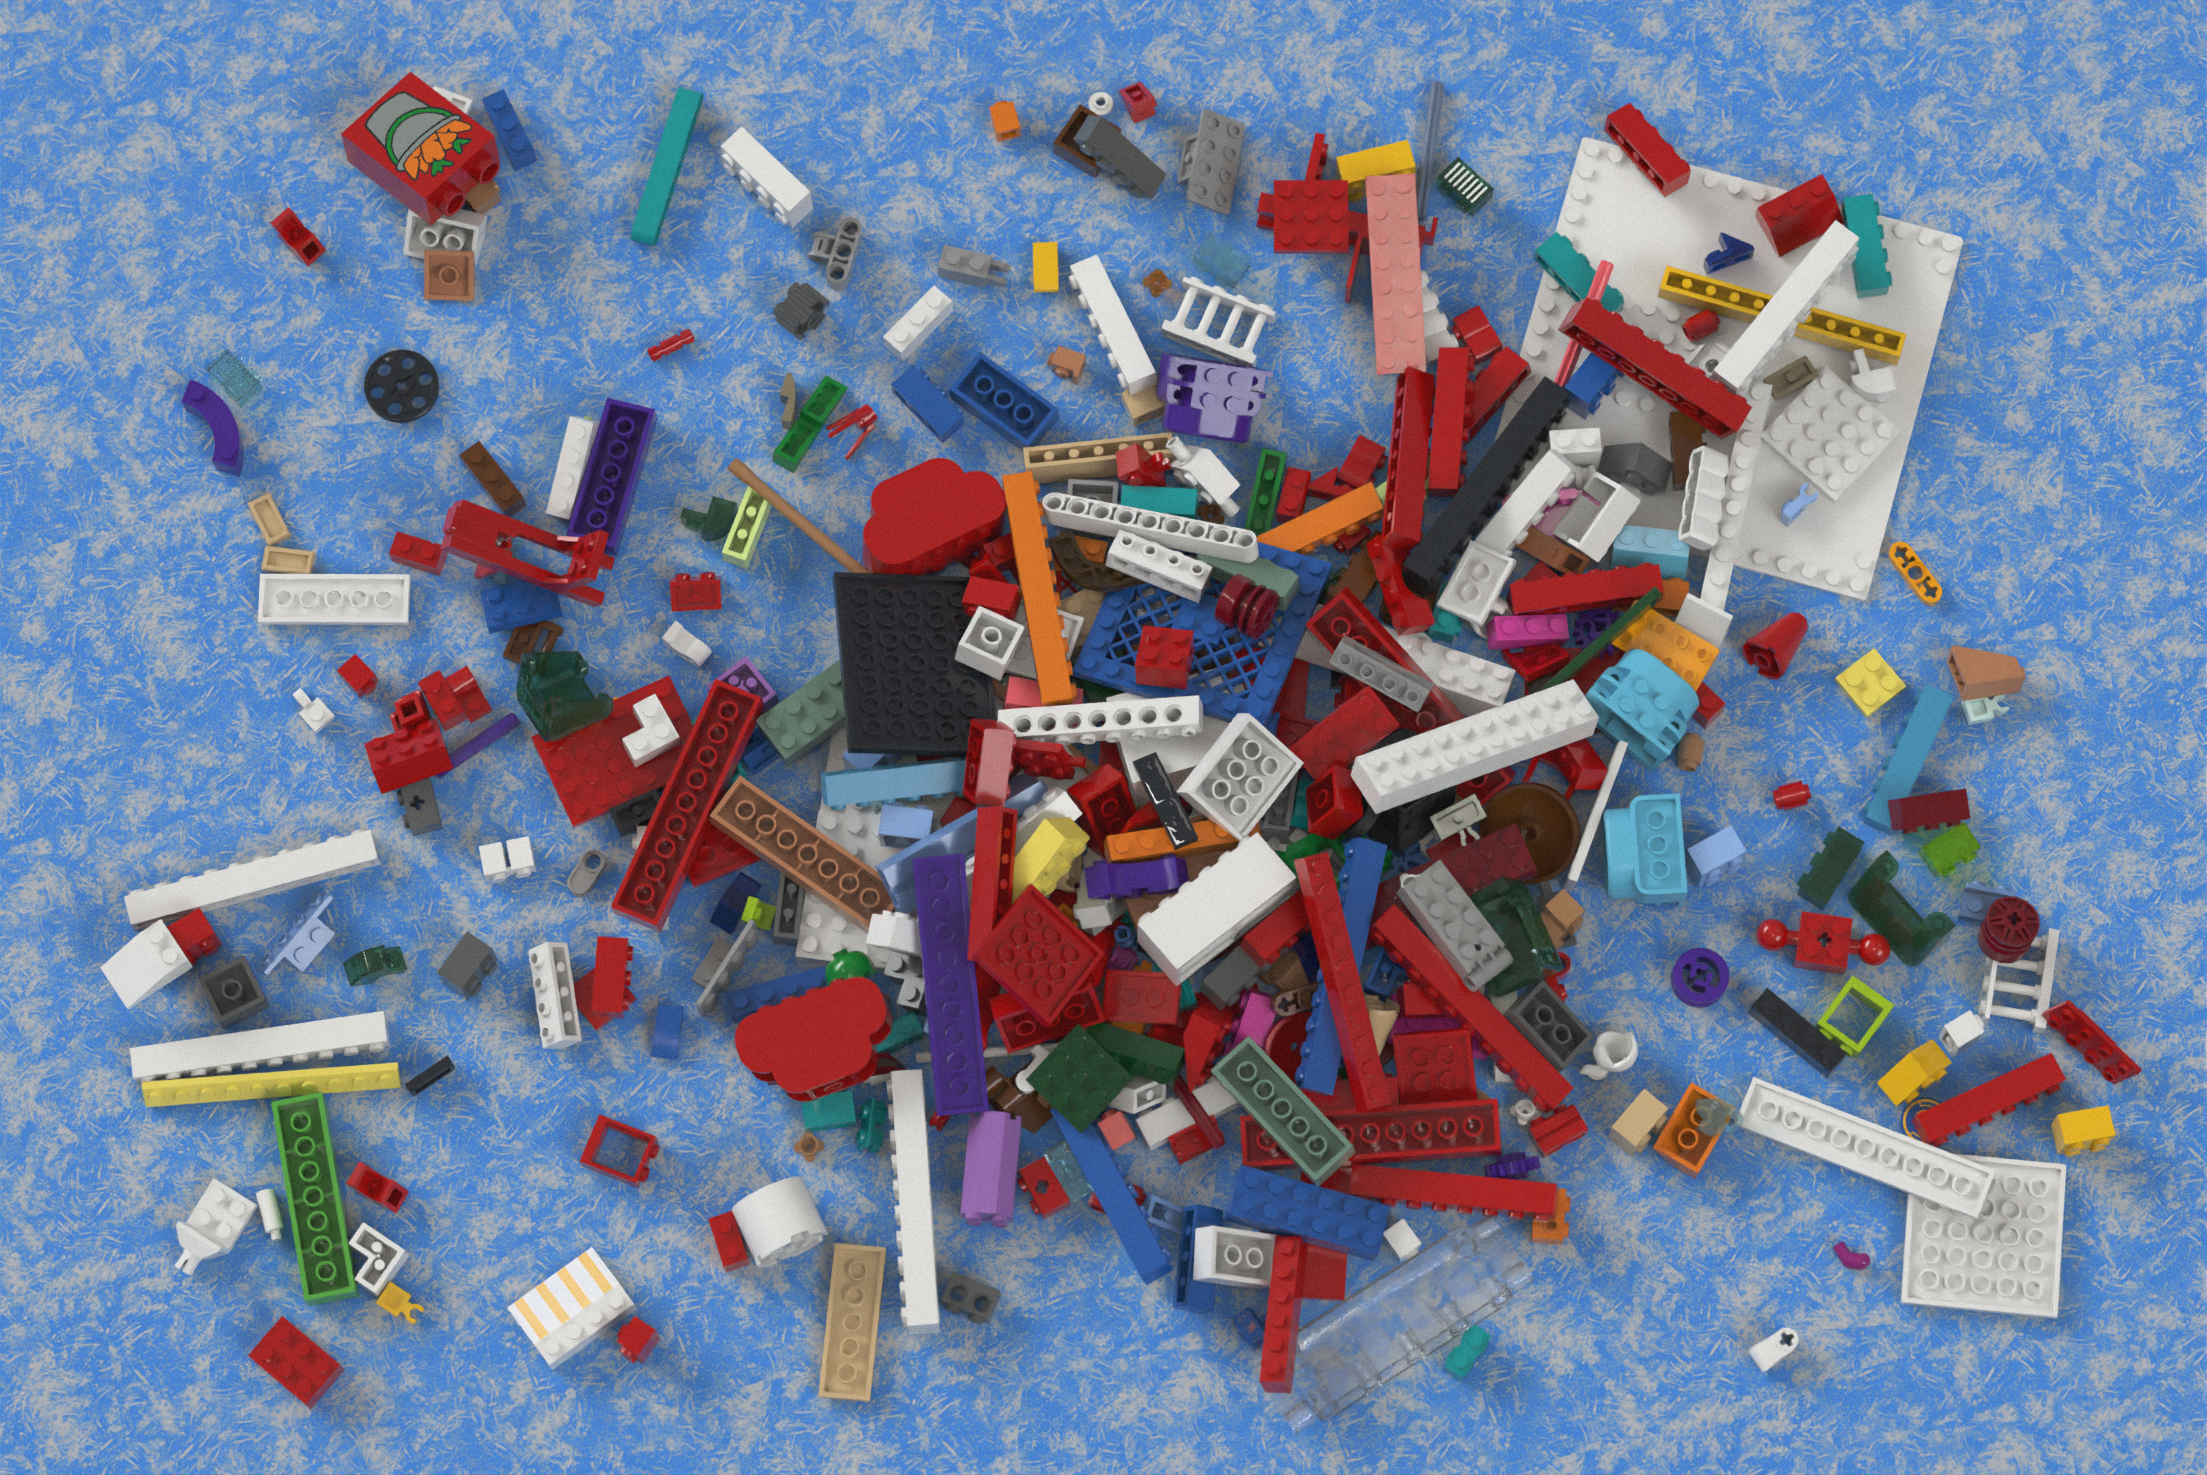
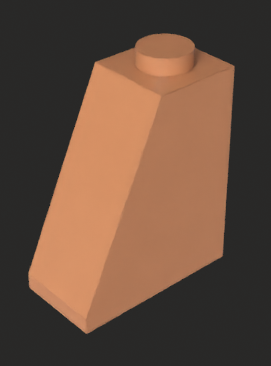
M1951 646L1947 665L1963 701L2020 692L2026 676L2024 668L2019 665L2016 657L1960 646Z

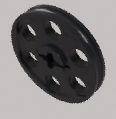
M394 350L380 356L369 367L364 380V391L370 407L378 416L394 423H408L423 417L432 409L439 394V379L435 368L423 355L411 350ZM407 358L415 360V365L411 369H404L402 367V362ZM382 365H389L391 367V372L386 376L378 374V369ZM424 374L432 376V382L428 385H421L419 383V378ZM406 382L407 388L405 390H397V383L404 384ZM376 387L385 390L384 395L378 399L371 396L372 390ZM416 397H423L426 403L421 408H415L412 405L413 400ZM394 403L402 406L401 412L396 415L388 412L389 406Z

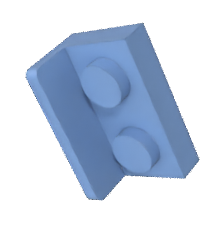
M1981 881L1966 883L1963 888L1958 918L1983 922L1990 906L1996 900L2003 897H2016L2017 892L2011 891V888L2006 886L1988 887L1986 883Z

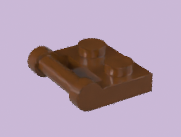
M549 621L516 627L502 657L505 660L544 675L547 669L546 663L558 636L561 637L564 628ZM546 630L549 634L537 661L530 659L542 631Z

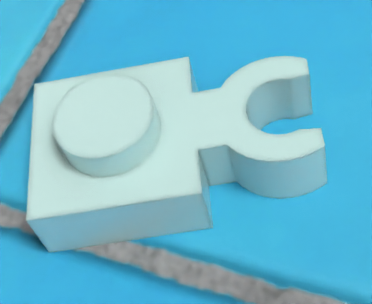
M1997 695L1992 700H1989L1988 697L1962 700L1961 705L1968 725L1991 721L1995 717L1994 714H2006L2009 707L2002 708L1997 703L2003 701L2005 695Z

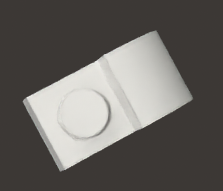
M1863 348L1854 350L1851 360H1849L1852 376H1850L1848 385L1866 401L1875 402L1893 398L1896 387L1890 368L1885 367L1870 371Z

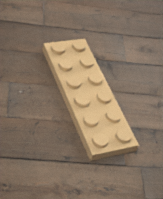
M835 1243L818 1392L819 1398L860 1402L871 1401L887 1251L885 1247Z

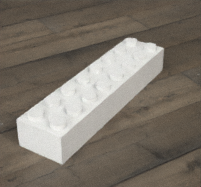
M1835 220L1716 366L1711 380L1723 383L1727 387L1726 390L1733 395L1738 394L1744 397L1751 388L1749 385L1753 378L1758 380L1765 371V365L1768 360L1773 361L1781 351L1780 347L1783 341L1789 342L1796 332L1795 328L1798 323L1801 322L1803 324L1810 316V310L1814 303L1818 305L1827 294L1825 291L1829 284L1834 286L1840 279L1844 266L1848 268L1857 257L1855 254L1859 250V247H1857L1859 237Z

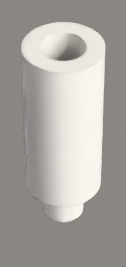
M274 1189L261 1190L256 1193L265 1232L271 1235L272 1241L281 1240L280 1231L284 1227Z

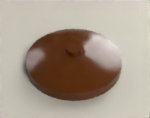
M1535 782L1517 783L1500 791L1485 807L1484 812L1487 818L1480 821V838L1512 824H1517L1538 872V876L1522 883L1537 884L1542 881H1549L1561 874L1574 860L1580 844V824L1570 802L1557 790Z

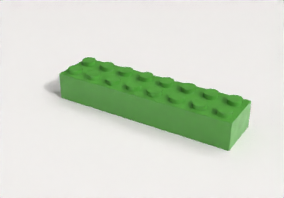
M322 1092L273 1101L271 1105L304 1301L308 1306L359 1297L358 1283L354 1279L356 1271L352 1248L348 1244L350 1236L326 1097Z

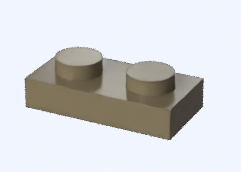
M1805 355L1763 379V383L1773 385L1771 395L1775 402L1811 383L1815 378L1819 377V374Z

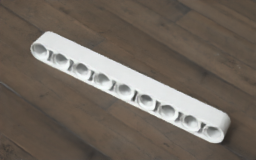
M1049 493L1043 499L1046 520L1049 524L1111 537H1116L1119 529L1126 532H1132L1145 540L1157 542L1163 547L1243 563L1253 562L1259 555L1256 535L1250 530L1062 493Z

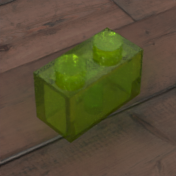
M1963 822L1922 846L1919 855L1935 878L1940 875L1947 877L1957 870L1955 866L1962 862L1966 865L1978 857L1977 853L1981 846L1966 823Z

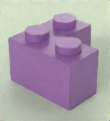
M747 656L716 678L762 697L765 706L761 715L779 702L776 692ZM714 680L706 686L708 693L714 683Z

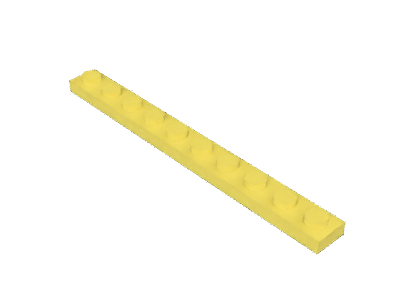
M398 1062L142 1082V1092L146 1107L300 1096L318 1092L326 1094L401 1088Z

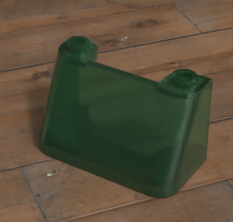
M579 651L522 653L516 687L517 700L545 742H556L607 718L610 712L613 711L612 698L606 692L599 693L598 697L595 698L585 683L584 677L588 673V663L583 659Z
M1886 850L1850 889L1848 902L1875 933L1884 936L1888 940L1890 950L1906 966L1915 967L1920 965L1949 940L1956 924L1942 912H1933L1925 919L1917 913L1890 883L1897 875L1899 865L1891 853Z
M1502 877L1469 896L1505 944L1504 948L1510 952L1513 958L1511 965L1486 983L1487 990L1491 995L1500 998L1550 977L1563 969L1561 959L1532 895L1521 880Z

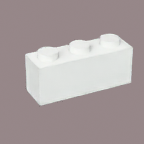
M934 285L883 336L884 346L903 362L953 312L952 300Z

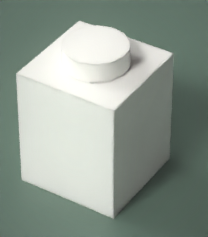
M1404 1218L1384 1232L1382 1239L1399 1263L1404 1259L1409 1262L1420 1254L1418 1250L1421 1248V1242Z

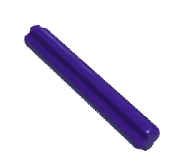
M509 713L450 753L449 757L453 769L435 776L442 778L517 727L520 722L516 715Z

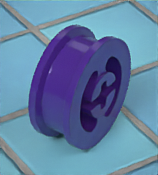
M1694 948L1683 953L1676 961L1671 973V986L1677 998L1684 1004L1695 1008H1704L1716 1003L1724 994L1729 983V969L1726 962L1718 953L1707 948ZM1709 966L1714 969L1718 978V984L1715 987L1711 985L1712 972L1706 975L1704 981L1698 979L1693 982L1691 986L1693 991L1688 989L1683 981L1682 971L1684 969L1689 970L1688 984L1695 979L1697 974L1698 976L1706 974Z

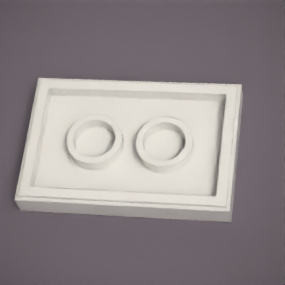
M1471 540L1444 589L1437 607L1483 627L1516 565V560Z

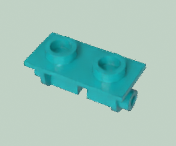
M870 1098L861 1105L859 1110L861 1126L856 1133L857 1151L860 1152L869 1147V1152L879 1153V1148H882L884 1130L875 1129V1124L885 1125L887 1107H885L884 1101H875V1098Z

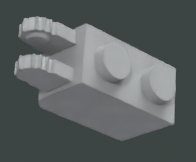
M944 245L938 265V272L940 278L978 287H987V284L1004 287L1007 280L1001 276L992 275L990 272L995 270L1008 273L1011 266L1007 263L993 260L990 255Z

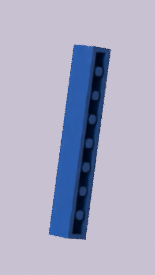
M1052 1108L1050 1111L1146 1286L1173 1271L1170 1264L1173 1258L1166 1246L1161 1248L1158 1240L1162 1238L1155 1225L1149 1226L1147 1219L1150 1216L1144 1205L1138 1206L1135 1198L1139 1196L1132 1183L1126 1184L1124 1177L1127 1174L1120 1162L1115 1164L1112 1157L1116 1153L1108 1142L1104 1144L1101 1138L1104 1134L1098 1125V1121L1092 1122L1083 1133H1080L1055 1108Z

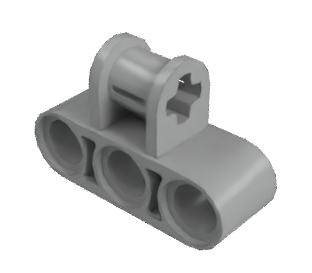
M847 217L842 220L837 236L815 232L813 234L814 243L812 249L807 254L808 259L828 265L826 269L827 282L829 287L835 291L844 290L848 286L863 239L861 223L854 217ZM850 228L857 230L853 235L845 233ZM845 250L849 251L850 255L848 257H840L839 253ZM835 273H841L844 275L843 278L839 280H835L832 278V276Z

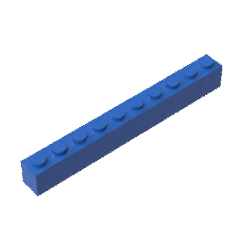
M1360 837L1352 838L1346 844L1344 850L1346 860L1344 867L1341 868L1339 873V881L1341 883L1338 892L1358 974L1361 968L1387 849L1386 844ZM1320 967L1317 973L1319 984L1311 1000L1313 1010L1306 1023V1031L1308 1033L1306 1041L1301 1046L1300 1055L1302 1060L1300 1067L1296 1070L1295 1081L1297 1082L1296 1086L1300 1090L1325 1096L1333 1095L1342 1050Z

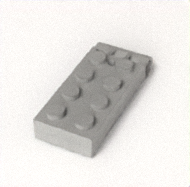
M1441 860L1437 861L1396 893L1470 991H1477L1513 963L1512 955L1504 948L1505 944Z

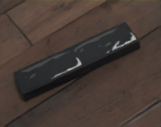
M1154 752L1133 761V767L1174 850L1198 841V836L1157 753Z

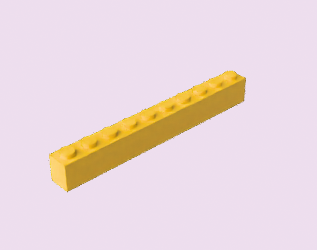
M1667 265L1658 293L1659 298L1701 310L1707 308L1710 311H1715L1716 314L1750 324L1773 298V295ZM1815 307L1811 308V314L1803 324L1799 322L1795 328L1796 332L1793 335L1795 337L1851 353L1854 350L1863 348L1865 357L1893 365L1898 364L1906 338V333Z

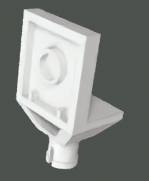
M213 1178L187 1222L178 1221L176 1224L180 1246L185 1249L178 1262L175 1263V1266L192 1276L202 1259L209 1260L229 1254L258 1207V1204L218 1179Z

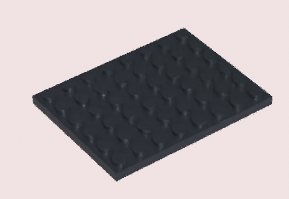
M834 572L832 578L848 753L967 756L971 718L996 720L992 676L955 660L958 644L973 618L965 614L962 604L970 577Z

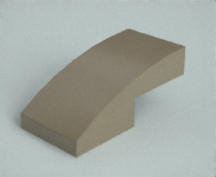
M787 372L779 395L781 403L786 404L781 419L782 426L790 430L795 423L797 396L792 373Z

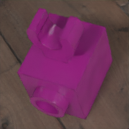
M1117 946L1108 960L1104 974L1106 969L1133 971L1136 965L1139 966V958L1136 957L1137 953L1130 948L1122 949Z

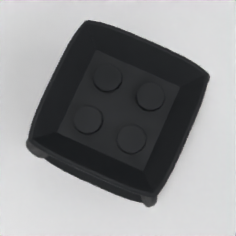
M1407 728L1399 729L1381 740L1366 753L1418 734ZM1457 785L1382 811L1368 832L1394 852L1398 853L1411 847L1435 829L1430 817L1454 804ZM1361 792L1362 805H1364L1367 800Z

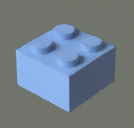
M899 802L890 803L889 805L883 804L878 831L880 845L905 849L934 833V812L929 810V807L915 805L914 808L904 807V804Z
M1729 826L1688 848L1685 853V866L1697 887L1704 884L1708 887L1719 880L1718 877L1727 872L1728 875H1731L1741 869L1740 865L1743 863L1747 851L1732 826Z

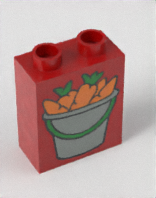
M409 72L341 133L347 161L431 226L443 215L449 217L457 213L465 202L466 194L478 183L486 185L491 182L500 169L495 136L412 72Z

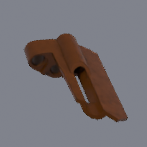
M1033 1060L1010 1078L1008 1076L1005 1078L991 1065L985 1071L988 1102L996 1112L1010 1113V1119L1016 1120V1115L1021 1116V1127L1035 1134L1053 1117L1050 1111L1052 1108H1045L1039 1103L1036 1090L1029 1094H1022L1015 1087V1079L1018 1073L1026 1070Z

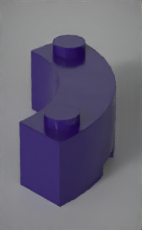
M189 380L182 404L187 412L198 416L211 427L215 442L212 462L216 470L240 477L244 462V446L240 429L232 412L214 391L196 381Z
M1176 854L1163 855L1161 860L1129 864L1108 863V860H1098L1093 862V866L1084 868L1087 893L1090 899L1109 900L1111 895L1112 897H1122L1123 899L1142 898L1144 896L1143 892H1146L1148 895L1170 894L1178 892L1179 888L1189 881L1186 859L1178 858Z

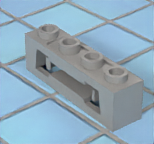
M1346 635L1341 639L1329 661V664L1416 712L1420 710L1434 685Z

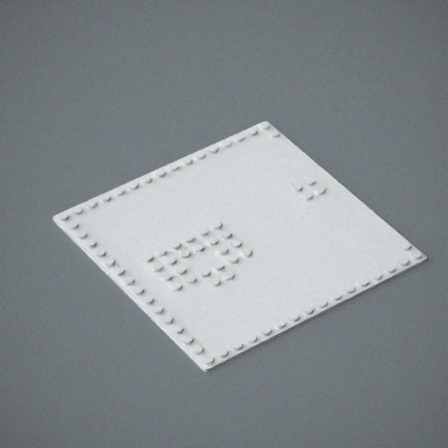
M1585 137L1580 144L1555 232H1558L1561 236H1566L1572 242L1574 250L1578 254L1583 253L1588 258L1589 265L1595 271H1597L1601 260L1611 262L1614 267L1607 284L1612 289L1614 287L1617 288L1624 297L1623 309L1618 313L1623 317V321L1630 326L1635 325L1642 329L1644 335L1648 338L1656 339L1663 343L1664 348L1669 352L1677 353L1684 357L1687 364L1692 352L1700 345H1714V343H1718L1731 349L1751 324L1717 314L1720 319L1719 330L1699 341L1694 340L1690 342L1682 330V324L1686 323V319L1703 310L1658 297L1666 265L1774 296L1822 236L1779 258L1758 223L1755 214L1757 207L1788 192L1787 190L1689 165L1691 173L1688 184L1664 197L1618 145ZM1838 204L1839 209H1840V212H1841V215H1842V218H1843L1841 205ZM1881 215L1877 216L1878 225L1882 224L1884 239H1881L1882 248H1886L1888 253V262L1885 263L1886 271H1890L1892 276V286H1889L1887 295L1857 299L1852 265H1850L1848 268L1844 266L1841 271L1842 275L1834 286L1829 284L1825 291L1827 294L1818 305L1814 303L1813 307L1906 333L1897 365L1866 357L1870 371L1889 367L1896 387L1893 398L1867 402L1899 428L1901 433L1835 503L1761 440L1733 565L1860 601L1866 600L1963 244V239L1960 236ZM1545 270L1519 355L1529 363L1531 373L1506 400L1495 441L1543 377L1546 376L1550 380L1555 381L1570 342V338L1558 331V328L1572 305L1576 304V302ZM1793 336L1789 342L1783 341L1780 347L1781 351L1773 361L1768 360L1765 365L1766 369L1758 380L1753 378L1752 380L1763 383V379L1806 355L1818 374L1827 366L1848 384L1850 376H1852L1849 368V360H1851L1852 353ZM1584 347L1581 350L1572 376L1591 353ZM1707 364V371L1712 373L1713 370L1716 368L1717 364ZM1625 375L1623 378L1620 376L1615 382L1616 387L1608 397L1606 395L1603 396L1600 401L1602 404L1595 415L1589 414L1586 420H1584L1567 408V415L1560 425L1556 423L1552 430L1600 427L1602 453L1605 445L1641 442L1671 462L1668 419L1670 412H1678V410ZM1809 384L1777 402L1770 395L1763 432ZM1706 429V433L1702 434V442H1707L1708 448L1727 455L1729 465L1736 433L1720 439ZM1541 442L1535 459L1532 462H1526L1524 466L1525 471L1520 479L1512 481L1510 484L1511 490L1508 495H1512L1544 457L1547 442ZM1672 469L1666 491H1655L1654 494L1642 492L1640 487L1634 483L1621 482L1619 484L1641 500L1625 525L1679 531L1683 518L1682 506L1686 493L1685 490L1673 491ZM1574 480L1568 487L1563 486L1561 489L1575 488ZM1808 483L1809 487L1805 494L1812 496L1815 492H1818L1817 500L1809 504L1786 527L1780 521L1781 508L1789 499L1794 501L1799 496L1801 486ZM1690 545L1689 554L1706 559L1709 558L1710 548L1702 551Z

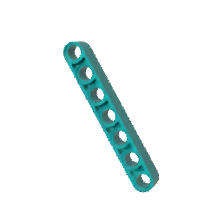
M680 86L677 89L632 226L631 241L654 247L657 244L700 113L704 97L703 92Z

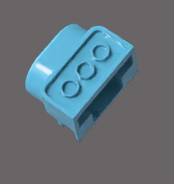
M1640 649L1628 650L1614 667H1609L1602 673L1584 695L1599 717L1596 728L1616 744L1620 740L1628 743L1626 752L1651 772L1670 755L1672 749L1681 740L1686 732L1687 721L1699 706V698L1689 683L1658 658Z
M1680 793L1641 795L1632 800L1629 808L1605 809L1601 817V838L1605 888L1608 898L1612 900L1635 898L1640 903H1655V906H1661V903L1677 902V907H1683L1688 892Z

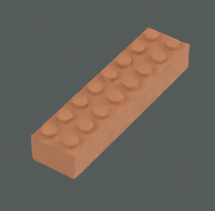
M742 776L737 778L710 814V823L867 934L872 914L882 915L883 910L896 912L895 906L877 871Z

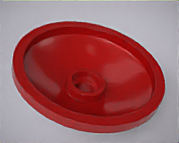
M1302 1011L1282 1017L1271 1028L1265 1041L1264 1052L1293 1083H1297L1295 1081V1073L1297 1068L1300 1067L1302 1060L1300 1044L1306 1041L1308 1033L1306 1031V1023L1312 1015L1311 1012ZM1296 1042V1048L1291 1050V1045Z

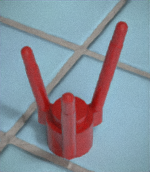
M865 404L849 415L827 426V430L834 429L828 434V437L832 438L852 424H855L860 430L865 428L845 456V459L849 460L867 435L876 428L873 423L878 420V417L874 410L868 404Z

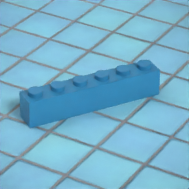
M1928 684L1925 685L1923 691L1917 690L1912 701L1916 707L1913 713L1907 712L1902 723L1906 729L1903 735L1897 734L1892 745L1896 751L1893 757L1887 756L1882 767L1886 773L1883 779L1877 778L1872 792H1875L1876 795L1873 801L1867 800L1862 814L1866 815L1863 821L1864 824L1889 835L1892 834L1888 800L1909 797L1953 700V695Z
M967 756L821 773L823 803L831 806L832 810L845 809L846 804L856 803L857 807L870 806L871 801L881 800V804L895 803L897 798L905 797L906 801L920 800L922 795H931V798L945 797L948 792L964 795L962 794Z

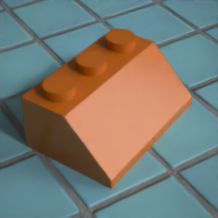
M1691 1082L1654 1144L1653 1149L1673 1167L1696 1179L1736 1108Z

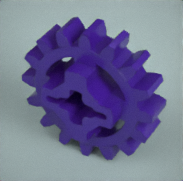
M1607 607L1605 610H1602V608L1587 610V614L1582 611L1579 613V619L1574 621L1575 628L1572 635L1577 637L1575 645L1582 644L1581 652L1618 620V610L1611 613V607ZM1584 627H1586V631L1588 632L1587 637H1585L1584 635ZM1611 644L1599 654V658L1603 659L1604 653L1612 657L1613 649L1618 652L1621 649Z
M1525 1151L1495 1156L1496 1162L1484 1165L1486 1177L1513 1180L1528 1178L1529 1171L1541 1168L1539 1156L1526 1157Z

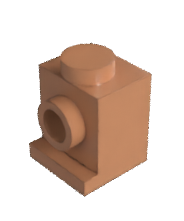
M1058 345L1056 352H1051L1047 366L1052 367V371L1058 377L1063 379L1073 378V384L1078 385L1086 366V355Z

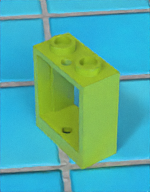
M1852 975L1818 1021L1815 1028L1846 1052V1056H1854L1857 1059L1890 1014L1894 1004ZM1848 993H1851L1880 1014L1858 1044L1827 1023Z

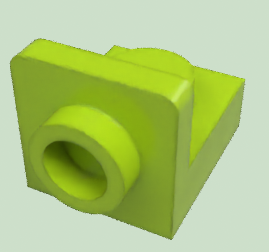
M749 896L741 920L747 924L752 919L755 921L757 928L769 931L776 914V906L763 903L758 898Z

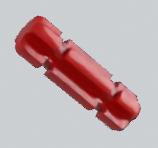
M686 329L680 332L679 336L676 334L660 342L659 346L654 345L648 348L647 351L651 360L657 361L662 358V355L667 356L683 348V344L688 345L694 342L695 339L690 329Z

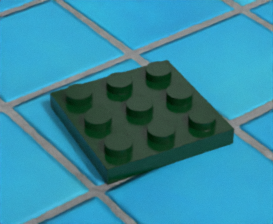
M1079 1023L1026 1078V1081L1080 1133H1083L1135 1077Z

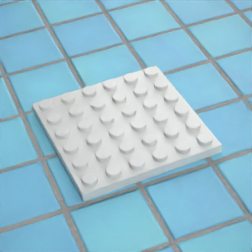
M1954 1154L1996 1170L1977 1220L1908 1193L1900 1304L2057 1318L2066 1164Z

